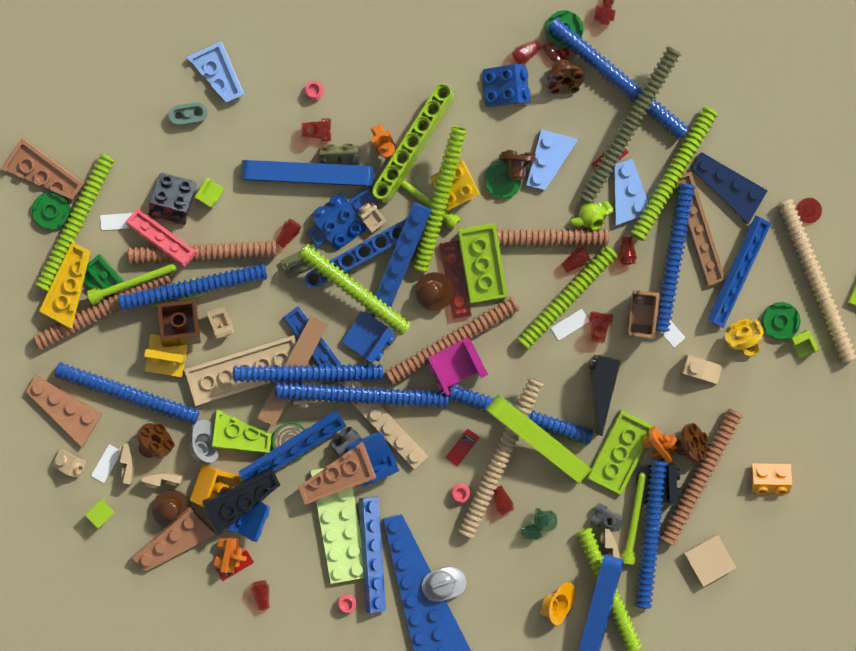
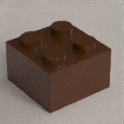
M196 300L157 304L162 347L201 343Z

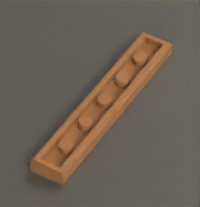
M692 172L684 173L681 175L682 179L678 180L679 184L684 183L695 186V189H693L694 195H692L693 201H691L692 207L689 209L691 213L688 215L690 219L687 222H689L690 235L708 287L724 282L726 279ZM676 184L675 186L677 191L680 187H678V184Z
M310 316L285 366L291 365L294 367V365L300 367V365H304L306 367L328 324ZM280 380V384L286 383V385H289V383H292V385H295V383H298L294 380L292 382H288V380L282 382ZM277 382L257 417L274 427L288 402V398L276 400L275 387Z

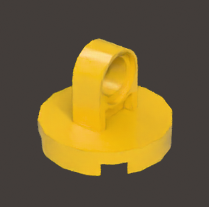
M745 318L730 326L731 330L725 333V340L728 346L734 350H742L747 356L756 355L760 350L758 341L763 336L761 323L757 319L750 321L749 318Z

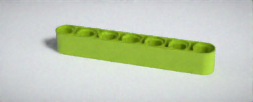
M440 84L434 89L375 183L373 194L379 201L383 203L391 201L453 103L454 93L448 85ZM442 92H448L447 97L440 98ZM437 107L438 112L434 115H431L430 111L432 110V108ZM423 124H428L426 130L420 131V127ZM413 140H418L415 147H410V143ZM403 156H407V161L401 164L400 159ZM397 172V177L390 180V174ZM386 188L387 193L384 196H379L380 191Z
M499 394L486 408L494 417L579 484L592 470L586 463Z

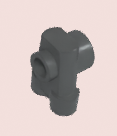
M346 427L339 432L340 439L332 442L330 446L338 456H341L347 452L348 445L362 438L352 427Z
M598 503L590 524L596 527L603 526L618 532L624 519L621 515L609 511L607 506Z

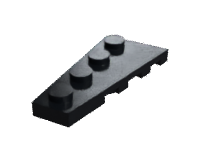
M272 467L202 501L218 536L229 525H233L242 514L249 512L253 505L258 501H262L280 486Z

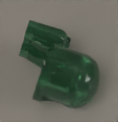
M535 508L533 524L522 527L521 534L525 539H539L542 537L540 531H553L558 523L556 513L551 510L543 511L540 508Z

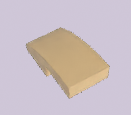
M124 443V446H120L118 452L120 463L127 464L122 469L121 478H124L123 483L132 484L135 471L134 454L131 443Z
M156 473L142 477L141 482H145V486L150 488L161 486L163 480H166V484L177 486V483L181 484L183 482L184 475Z
M603 527L604 532H600V543H604L605 548H611V551H608V555L620 558L618 546L612 533L608 528Z

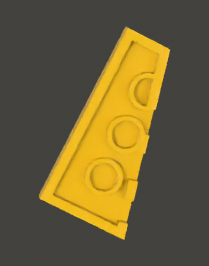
M71 243L39 312L70 328L73 327L90 250L76 243Z

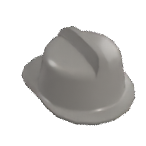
M199 420L193 426L192 440L189 443L188 450L195 463H212L218 458V449L212 448L215 426L207 420Z
M455 567L433 571L427 574L422 582V591L425 597L435 602L457 597L462 594L466 587L464 573Z

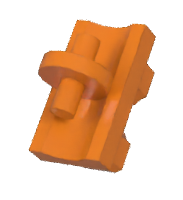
M381 124L371 128L374 135L371 140L378 155H381L383 158L392 157L396 146L389 130L384 131Z
M656 426L650 428V434L643 437V446L646 449L656 448L652 451L655 460H665L667 463L673 462L671 455L674 449H676L677 437L674 434H661Z
M219 539L218 549L225 550L224 557L216 556L214 566L221 569L220 572L234 573L235 567L240 565V560L246 561L247 556L242 555L243 548L239 547L241 539Z

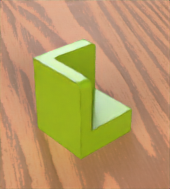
M206 178L195 198L214 208L224 188Z
M804 330L789 338L798 358L819 351L810 330Z
M102 498L85 514L98 529L115 513L105 502V498Z

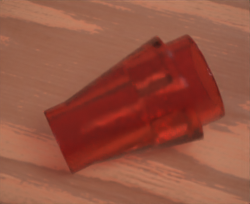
M535 39L532 42L516 47L512 55L518 64H526L542 48Z
M289 218L288 221L284 222L275 242L285 248L300 233L301 226Z
M621 237L618 258L620 264H636L637 254L633 237Z
M581 247L580 249L577 248L561 264L568 273L571 270L588 264L591 258L584 247Z
M498 486L496 490H493L497 512L499 511L500 515H504L513 511L514 503L503 486Z
M267 581L253 582L251 591L258 609L266 610L270 608L269 585Z

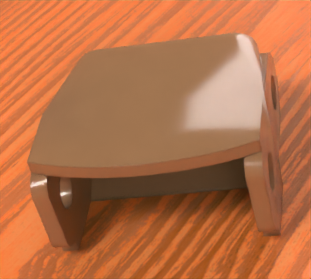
M633 290L630 297L627 334L629 336L654 338L660 293Z

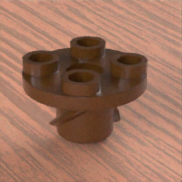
M562 59L553 64L552 71L546 79V84L553 95L568 92L576 93L580 90L585 76L580 67L570 65L569 61Z
M506 150V152L502 151L499 154V160L506 161L508 165L507 177L512 180H523L525 178L526 166L537 163L535 153L525 152L524 154L517 155V151Z
M432 272L425 274L416 285V298L421 306L428 310L437 311L444 309L454 298L452 282L442 273Z
M147 423L138 430V449L140 454L146 458L165 457L175 446L165 426L161 423Z
M695 423L686 424L682 429L681 436L678 437L676 435L675 452L678 455H687L694 462L705 460L706 443L708 442L707 434L702 432Z
M166 490L155 498L152 505V513L155 520L161 526L166 527L172 521L177 520L178 516L191 506L183 492Z

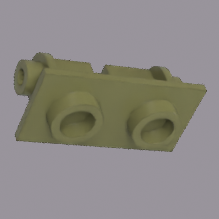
M351 143L343 144V146L326 144L320 147V163L338 164V157H341L342 164H354L356 161H359V154H356L358 153V145L354 146Z
M315 244L310 246L311 249L315 248V252L318 251ZM300 251L280 261L289 278L312 267L307 265L308 262L304 263L302 258H298Z

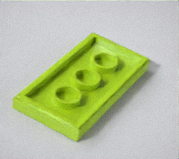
M496 222L458 228L470 304L508 298Z
M620 410L587 479L614 493L622 495L645 449L642 444L643 437L650 434V428L654 426Z

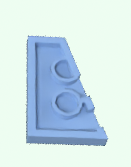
M218 42L187 57L225 102H231L245 95L223 42Z
M541 130L535 151L537 163L531 165L526 186L545 191L578 139Z
M632 158L618 163L614 167L615 226L643 215L642 211L646 210L645 206L647 204L649 205Z

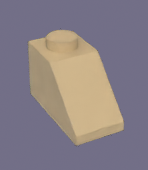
M686 355L680 373L718 384L723 366Z

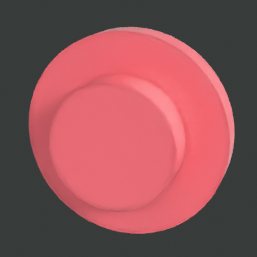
M310 81L306 84L304 91L309 99L317 100L322 97L324 88L320 82Z
M457 484L451 490V497L457 503H464L470 497V490L464 484Z
M350 594L342 595L337 602L338 609L345 614L353 612L356 608V599Z

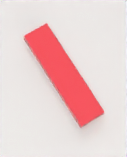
M138 208L125 221L128 227L182 267H185L197 254L194 249Z

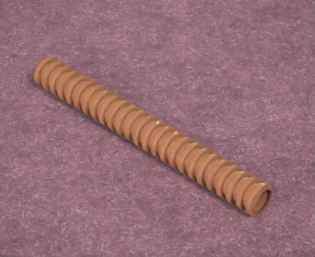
M497 229L499 245L503 244V246L506 244L509 246L512 244L515 246L518 244L521 246L524 244L527 246L530 244L533 246L536 244L539 246L542 244L545 246L548 244L551 246L554 244L557 246L560 244L563 246L566 244L569 246L572 244L575 246L578 244L581 246L584 244L587 246L590 244L593 246L596 244L607 246L609 243V231L607 229H586V231L580 229V231L574 229V231L568 229V231L562 229V231L556 229V231L550 229V231L544 229V231L538 229V231L532 229V231L529 229L526 231L523 229L520 231L517 229L514 231L511 229L508 231Z
M275 240L272 242L266 241V243L264 241H260V243L249 241L247 244L246 242H242V244L240 242L236 244L231 242L230 244L224 243V245L222 243L218 245L213 243L206 246L204 244L200 246L198 244L194 246L189 244L197 253L191 261L193 259L195 261H199V259L201 261L205 259L210 261L212 258L213 260L217 258L219 260L223 258L228 260L235 257L237 259L241 257L246 259V257L252 258L253 256L255 258H258V256L270 258L272 255L273 257L277 255V242ZM155 246L153 248L147 247L146 249L144 247L140 249L138 247H135V249L129 247L127 251L129 264H133V262L139 264V262L150 264L152 261L153 263H157V261L163 263V261L166 263L169 261L175 262Z
M165 274L127 288L124 291H119L118 294L114 293L112 297L108 296L107 300L104 298L103 302L92 305L91 308L87 307V310H81L82 313L77 312L72 328L62 323H56L55 327L50 326L49 330L45 329L44 332H39V335L35 334L33 337L35 344L40 350H43L45 346L49 347V344L53 345L55 341L59 342L60 338L65 339L66 335L70 336V333L74 334L76 330L80 331L82 327L86 328L87 324L92 325V322H97V319L101 320L103 316L107 317L109 313L113 314L114 310L117 312L118 308H120L119 294L124 296L125 293H137V290L142 292V289L146 291L148 288L154 289L156 286L160 288V285L165 287L166 283L170 284L172 280L169 274Z
M510 296L503 303H498V306H493L492 310L491 308L488 309L487 313L483 312L482 316L478 315L477 319L473 318V321H468V324H463V327H458V330H453V333L447 334L448 336H443L441 340L437 339L436 343L432 342L431 346L427 345L426 349L422 348L421 352L417 351L416 355L412 354L411 358L407 357L406 361L402 360L401 364L397 363L396 367H390L391 370H385V374L391 384L395 385L396 381L400 382L401 378L405 379L406 375H411V372L415 373L417 369H422L423 365L424 367L427 366L429 356L468 336L472 339L474 335L477 336L484 329L488 330L489 326L493 327L494 323L498 324L499 320L503 321L504 317L508 318L509 314L513 315L514 311L518 312L519 306L515 299Z
M728 409V414L724 415L725 419H722L721 422L723 423L719 425L720 429L716 430L717 434L713 436L714 440H711V446H708V451H705L706 459L699 462L700 466L696 468L697 472L693 473L695 475L694 478L691 477L690 480L692 481L688 483V489L685 488L686 493L682 494L683 498L679 500L680 504L676 505L678 508L674 509L675 513L671 515L672 519L668 520L669 524L665 526L666 530H663V536L659 537L671 546H675V540L679 539L677 536L681 535L680 531L684 529L683 525L687 524L686 520L690 518L689 514H692V508L695 509L694 504L698 503L697 499L701 497L700 493L704 492L702 489L706 488L707 485L705 484L709 482V476L712 477L711 473L715 471L714 467L718 465L717 461L721 460L720 456H723L722 452L726 450L725 446L729 445L728 441L732 439L731 435L735 434L733 431L738 428L737 424H740V418L743 419L742 414L732 409Z

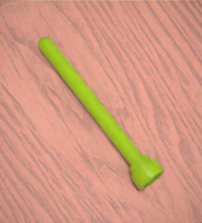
M391 173L389 178L395 179L397 173ZM406 180L402 182V188L428 208L431 207L430 201L432 200ZM446 211L442 215L446 226L451 230L461 220L458 215L449 214Z
M176 265L164 266L102 290L91 289L87 291L88 298L92 305L98 304L103 300V297L176 270Z
M640 473L638 477L626 549L620 555V559H623L625 564H635L636 556H634L633 548L646 481L645 473Z

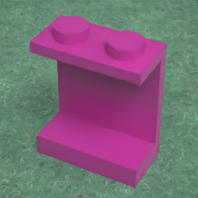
M469 336L428 357L430 364L427 366L432 376L436 374L438 380L435 382L439 390H444L447 396L450 395L448 387L476 373L481 378L488 375Z

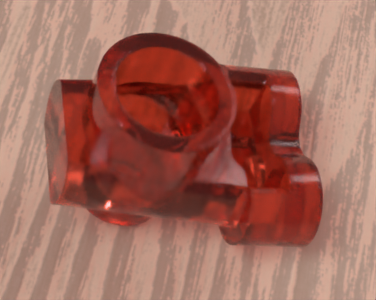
M603 0V6H596L594 21H600V24L610 25V21H614L615 10H612L614 0Z
M321 118V121L301 123V136L331 141V119ZM310 126L314 128V132L312 134L308 133L307 131L308 127Z
M590 312V341L597 343L605 342L608 327L612 324L613 315ZM600 330L602 335L597 336L595 331Z

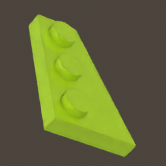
M217 409L212 448L261 454L270 452L272 434L253 425H248Z

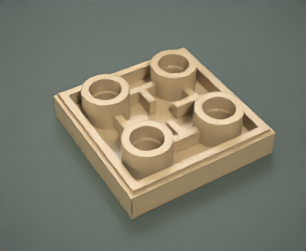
M718 534L684 552L703 587L736 569Z

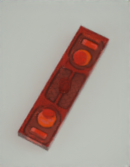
M459 241L440 243L445 276L450 279L454 289V298L450 302L452 317L456 319L472 316Z

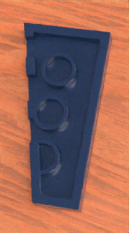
M703 152L699 154L691 168L731 209L749 224L768 190Z

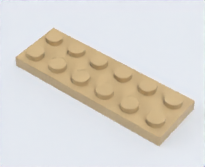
M295 335L184 369L195 406L271 383L270 380L268 382L262 381L261 383L255 381V383L249 381V383H246V381L234 383L233 368L234 366H237V368L240 366L246 367V365H249V367H252V365H255V367H258V365H261V367H264V365H267V367H270V365L282 367V365L286 364L297 343Z

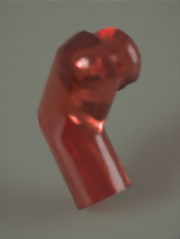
M550 41L542 46L552 61L568 60L570 57L568 49H555Z

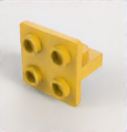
M463 160L456 164L458 168L455 169L456 175H453L455 177L452 181L453 186H450V196L447 198L448 203L445 204L447 211L479 195V191ZM438 173L430 177L434 186L437 184L436 179L439 178L437 176Z
M151 334L149 347L145 350L144 356L147 357L145 371L183 377L188 345L162 347L160 335Z

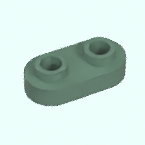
M199 102L177 105L170 109L169 119L175 125L202 122L206 119L208 111ZM197 109L201 110L200 116L195 115ZM178 112H181L183 115L181 119L176 118Z

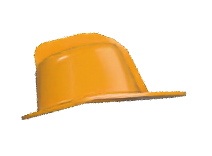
M565 582L558 588L556 593H550L544 597L540 614L549 618L554 625H560L573 606L576 597L574 585L570 582Z

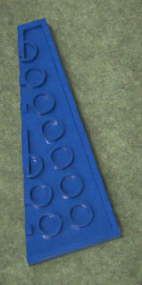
M403 514L383 518L413 651H471L447 601H431L425 597L422 591L423 579L427 574L431 573V570Z

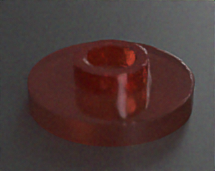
M805 198L796 207V210H798L797 215L801 217L799 220L804 223H814L821 217V204L814 198Z

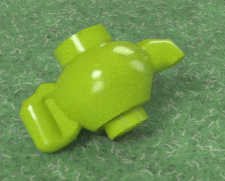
M607 201L599 205L585 203L580 207L579 217L571 219L570 224L574 227L583 226L588 229L598 230L605 223L604 217L611 214L613 208Z

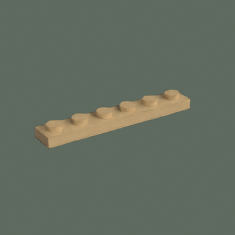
M348 379L346 381L341 380L336 385V387L340 386V388H343V386L355 388L357 386L358 389H361L363 387L354 379L352 381H348ZM352 402L414 469L428 457L424 450L381 405H378V403L375 405L370 403L368 405L366 402L354 404Z

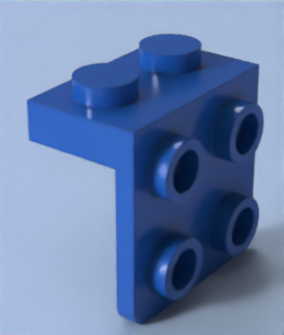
M511 64L487 68L482 71L484 98L487 107L513 103H530L526 65Z
M342 193L333 196L328 203L318 207L311 214L317 226L336 250H339L366 230V226Z
M363 311L343 338V343L371 363H374L375 360L379 362L384 354L382 349L385 345L389 346L395 336L392 335L394 333L392 329Z
M376 432L347 446V451H350L359 443H364L377 477L364 482V487L399 471L395 457L381 432Z
M258 501L249 512L242 514L233 525H229L225 529L237 532L249 540L257 542L262 533L266 518L269 515L270 507Z

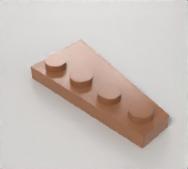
M21 138L1 168L3 171L10 172L17 177L29 180L34 184L48 188L72 200L76 198L85 185L84 182L24 138Z
M35 375L26 390L81 447L84 446L102 413L38 375Z
M359 443L339 459L298 486L305 505L377 478L364 443Z
M188 507L178 516L177 520L172 521L133 555V560L145 571H148L215 536L216 533L191 507Z

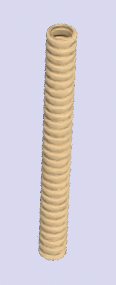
M788 199L779 203L777 207H780L779 212L783 214L782 219H785L786 229L790 231L788 234L792 236L791 241H794L795 251L799 253L797 256L801 258L802 268L806 270L804 273L808 275L807 280H810L811 290L815 292L813 295L817 297L818 307L822 309L820 312L824 314L822 317L826 319L827 329L831 331L829 334L833 336L831 339L835 341L834 346H837L836 351L840 353L838 356L842 358L841 363L850 362L856 359L855 349H852L853 344L849 342L851 339L847 337L846 327L842 325L844 322L840 320L842 317L838 315L837 305L833 303L835 300L831 298L833 295L829 293L828 283L824 281L826 278L822 276L821 266L817 264L819 261L815 259L817 256L813 254L812 244L808 242L810 239L806 237L805 227L801 225L803 222L799 220L801 217L797 215L796 205L792 203L794 200Z
M528 377V383H525L526 388H523V394H520L521 399H518V404L515 405L528 418V414L532 412L530 409L534 407L533 403H536V398L539 397L538 392H541L540 388L544 386L542 381L534 377ZM507 426L505 427L506 431L503 432L504 436L500 438L501 442L498 443L499 447L495 449L496 453H493L494 458H491V464H488L489 469H486V475H483L484 480H481V485L478 486L479 491H476V496L473 497L472 506L468 508L467 517H464V523H461L462 528L458 530L465 537L474 538V533L477 532L476 527H479V522L482 521L481 516H484V511L487 510L486 506L489 505L488 501L492 499L491 495H494L493 490H496V484H499L498 479H501V473H504L503 468H506V463L509 462L508 457H511V452L514 451L513 447L517 445L515 442L519 440L518 435Z

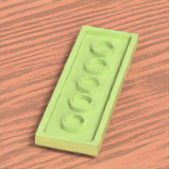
M324 468L311 470V476L313 477ZM353 487L316 500L331 584L364 578L361 530Z

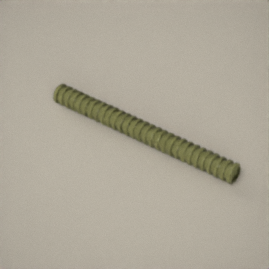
M670 46L666 47L667 51L663 52L664 56L660 57L661 61L659 63L657 62L656 65L658 66L653 69L654 73L650 74L651 78L647 79L648 83L644 84L645 88L641 89V94H638V100L635 99V105L632 104V110L628 111L629 115L625 116L626 120L622 121L623 125L619 126L620 130L616 131L617 135L613 136V141H610V147L607 146V152L604 151V157L600 158L601 162L597 163L598 167L594 168L595 172H592V177L588 178L589 182H586V187L579 194L580 198L589 203L595 202L594 198L598 197L597 193L601 192L600 188L604 187L603 183H606V178L610 177L609 173L613 171L612 168L619 161V156H622L621 153L625 151V146H628V141L632 140L630 137L634 136L633 132L637 131V126H640V121L647 114V109H650L649 105L653 104L652 100L656 99L655 95L659 94L658 90L662 89L663 86L661 85L663 83L665 84V79L669 77V72H672L671 68L675 67L674 63L678 62V57H681L680 52Z

